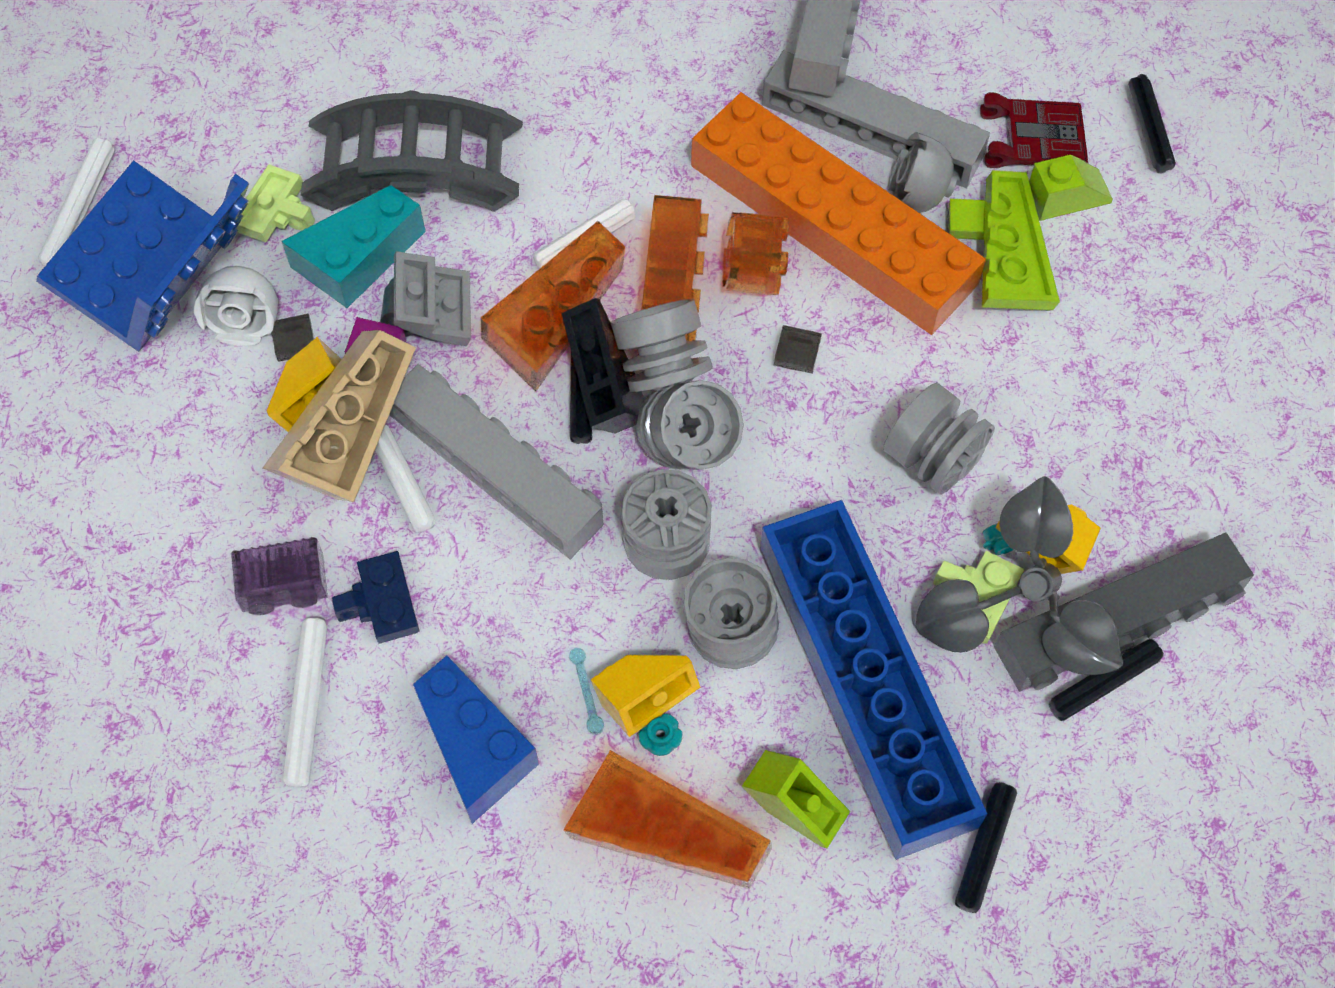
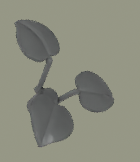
M1047 476L1040 477L1014 495L1005 504L1000 515L999 526L1005 542L1017 552L1030 551V559L1035 564V566L1027 569L1021 575L1019 585L979 602L978 592L973 583L962 579H952L934 587L925 596L918 608L916 628L919 634L945 650L962 653L978 647L988 634L989 620L982 611L983 609L1019 594H1023L1027 599L1036 602L1048 599L1050 616L1056 623L1045 630L1042 636V643L1049 658L1055 664L1077 674L1098 675L1115 671L1124 663L1115 621L1104 607L1093 601L1078 600L1069 603L1063 609L1061 615L1058 612L1057 601L1060 596L1056 592L1061 587L1062 576L1057 567L1047 563L1046 559L1040 558L1039 554L1048 558H1056L1062 555L1072 541L1073 522L1063 494Z

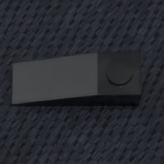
M591 299L561 313L590 427L615 434L637 425L639 409L644 403L642 391L630 392L627 379L636 374L634 371H624L623 363L629 359L624 350L618 349L611 322L600 299Z

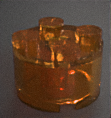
M731 212L726 236H729L727 248H724L722 284L725 287V291L770 296L779 295L781 276L786 275L788 267V252L781 250L782 241L786 242L788 237L789 218Z

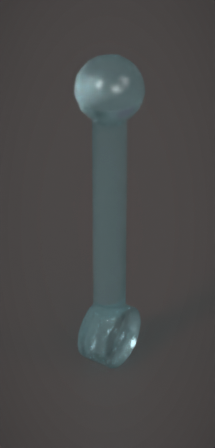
M574 648L570 651L569 659L576 666L589 716L586 723L587 730L593 735H598L604 730V722L601 717L597 716L584 666L586 653L581 648Z

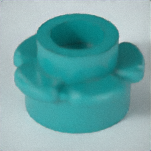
M997 523L982 532L986 541L983 544L984 549H993L995 555H1003L1013 551L1005 542L1001 532L996 529Z
M662 714V716L652 720L643 727L642 731L639 732V742L650 753L664 756L679 747L683 734L678 729L679 723L675 717L669 714ZM662 730L665 735L658 737L656 735L657 731Z

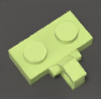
M269 164L246 197L249 203L242 212L243 218L236 228L238 230L237 233L266 243L276 227L285 229L288 224L293 229L302 231L312 226L315 218L312 216L311 208L301 204L300 198L296 197L301 190L303 182L301 176Z
M985 551L977 568L966 565L965 569L943 561L933 584L937 586L952 579L970 581L976 587L979 602L1016 587L1025 569ZM1010 598L982 610L989 620V631L982 642L983 644H988Z

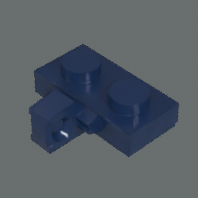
M398 551L358 561L357 566L362 583L359 582L352 585L353 591L332 597L338 621L343 622L360 617L361 623L372 621L378 644L420 632Z

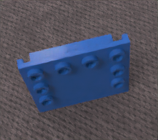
M133 160L37 275L36 282L139 352L151 336L156 338L168 322V314L221 247L225 249L234 239L238 232L236 228L243 218L242 212L249 203V200L244 198L249 183L235 173L230 180L222 205L212 216Z

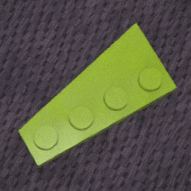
M992 170L986 178L983 257L986 258L982 281V307L1054 310L1060 303L1027 172Z

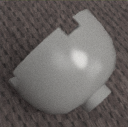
M915 132L908 138V140L915 142L914 145L911 146L910 150L902 148L890 177L888 190L894 191L896 198L920 213L936 207L944 196L949 198L956 187L957 176L953 175V159L946 147L932 137Z

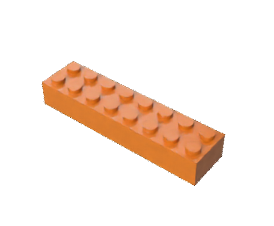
M740 92L692 138L691 166L930 335L935 333L979 285L986 258L744 93Z

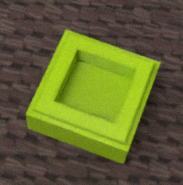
M950 198L948 205V233L957 239L984 240L985 200Z

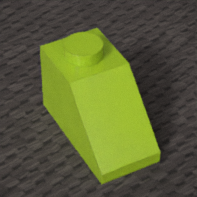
M1067 155L1034 164L1029 183L1040 221L1112 203L1113 198L1099 169L1073 155Z
M765 750L742 785V788L767 813L823 848L829 847L850 813V810L800 758Z

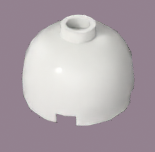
M227 266L210 274L203 283L195 299L194 315L202 329L205 330L207 326L210 330L216 332L215 339L222 343L235 346H250L259 343L261 337L267 334L269 336L273 331L277 316L278 300L272 284L264 275L251 268Z

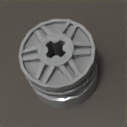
M693 298L650 307L611 321L618 349H638L639 355L623 363L624 371L644 370V372L627 379L630 392L670 389L676 384L690 382L695 377L713 369L709 356L691 358V356L707 349L706 341H686L685 338L686 334L701 327Z
M698 380L676 384L670 389L654 391L648 395L639 409L636 427L639 443L648 457L659 465L673 469L704 470L720 466L733 456L741 442L744 423L741 408L732 393L718 383ZM684 419L686 421V426H684L681 429L682 433H680L678 426H680L683 423Z
M936 382L923 390L898 418L887 436L883 450L906 468L913 466L924 458L917 477L924 482L932 479L930 487L942 495L963 479L978 463L994 433L995 427L986 419L977 422L979 414L973 409L965 411L954 419L961 401Z
M661 469L644 474L632 483L623 498L621 513L623 546L628 560L639 572L654 579L674 580L691 574L702 565L710 546L712 504L706 489L694 477L679 470Z
M727 557L711 561L695 572L686 586L683 604L693 646L702 658L720 668L740 669L752 666L767 656L777 640L779 620L777 597L773 582L763 569L746 559ZM729 618L732 622L726 625L725 620ZM738 618L741 619L740 624H737L734 621H736Z

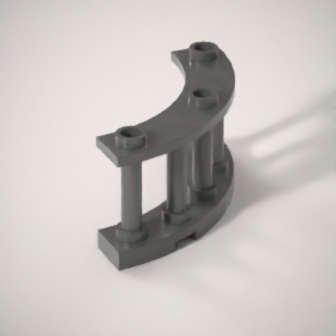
M413 90L404 93L373 95L336 105L309 120L308 127L326 136L323 170L302 182L301 196L334 211L349 202L370 196L371 189L392 185L401 192L425 193L426 187H435L450 190V197L466 200L495 212L519 197V183L505 177L501 173L502 141L521 129L523 121L500 108H493L453 96L420 93ZM403 123L400 155L373 158L376 127ZM419 123L447 126L444 159L416 156ZM462 129L487 138L485 169L463 163L460 160ZM359 133L357 158L352 162L339 165L341 142Z

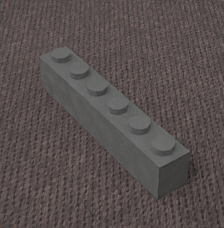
M1227 532L1062 604L1058 606V612L1061 615L1063 609L1069 603L1078 600L1093 601L1100 604L1110 613L1115 621L1119 635L1120 651L1123 653L1134 645L1133 640L1145 635L1149 639L1156 638L1167 632L1172 627L1171 623L1182 618L1186 622H1191L1209 611L1208 607L1221 602L1223 606L1237 601L1246 594L1244 588L1254 574ZM1050 610L1002 631L994 646L1019 692L1031 686L1035 690L1043 689L1054 683L1058 679V674L1067 671L1049 658L1042 643V636L1045 630L1056 623L1050 616Z

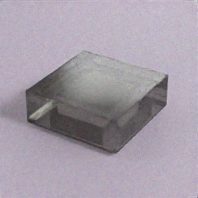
M309 313L276 320L271 332L278 362L291 359L315 339Z
M783 325L774 359V366L813 374L822 333Z

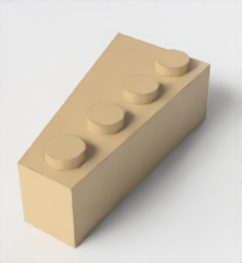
M381 330L362 331L262 469L336 500L354 502L416 347Z

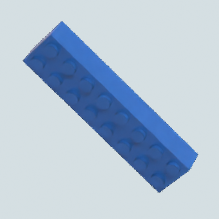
M843 500L763 526L760 549L895 859L903 858L979 829L987 816L986 809Z

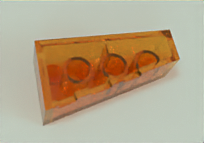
M654 195L641 310L693 298L699 313L701 289H695L697 275H703L705 251H700L701 237L707 238L709 214L702 213V199ZM697 329L685 335L686 341L696 340Z
M599 221L595 222L480 318L481 339L536 392L569 346L561 313L591 299L597 298L601 300L623 269L626 247Z
M611 750L563 829L568 837L573 840L748 889L751 888L772 850L771 840Z

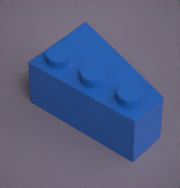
M446 655L413 683V686L469 819L473 824L535 769L539 762L536 748Z

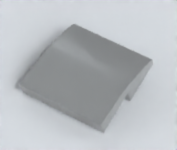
M396 251L394 255V324L406 331L428 339L467 346L471 340L470 271L435 266V257Z

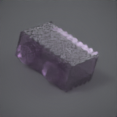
M315 537L231 552L235 600L242 612H249L252 615H266L273 612L276 606L291 604L293 607L306 608L315 605L317 599L328 598L323 551Z

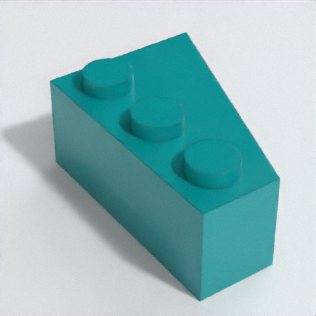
M390 185L281 242L290 268L345 308H348L394 263L395 252L405 253L426 230L420 205Z

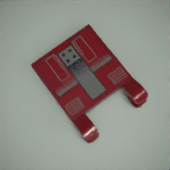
M994 92L985 94L984 104L980 106L981 117L986 120H992L1008 115L1010 145L1001 141H993L989 144V152L984 156L985 165L988 168H1000L1012 164L1034 165L1038 162L1067 155H1073L1088 163L1081 103L1008 99Z

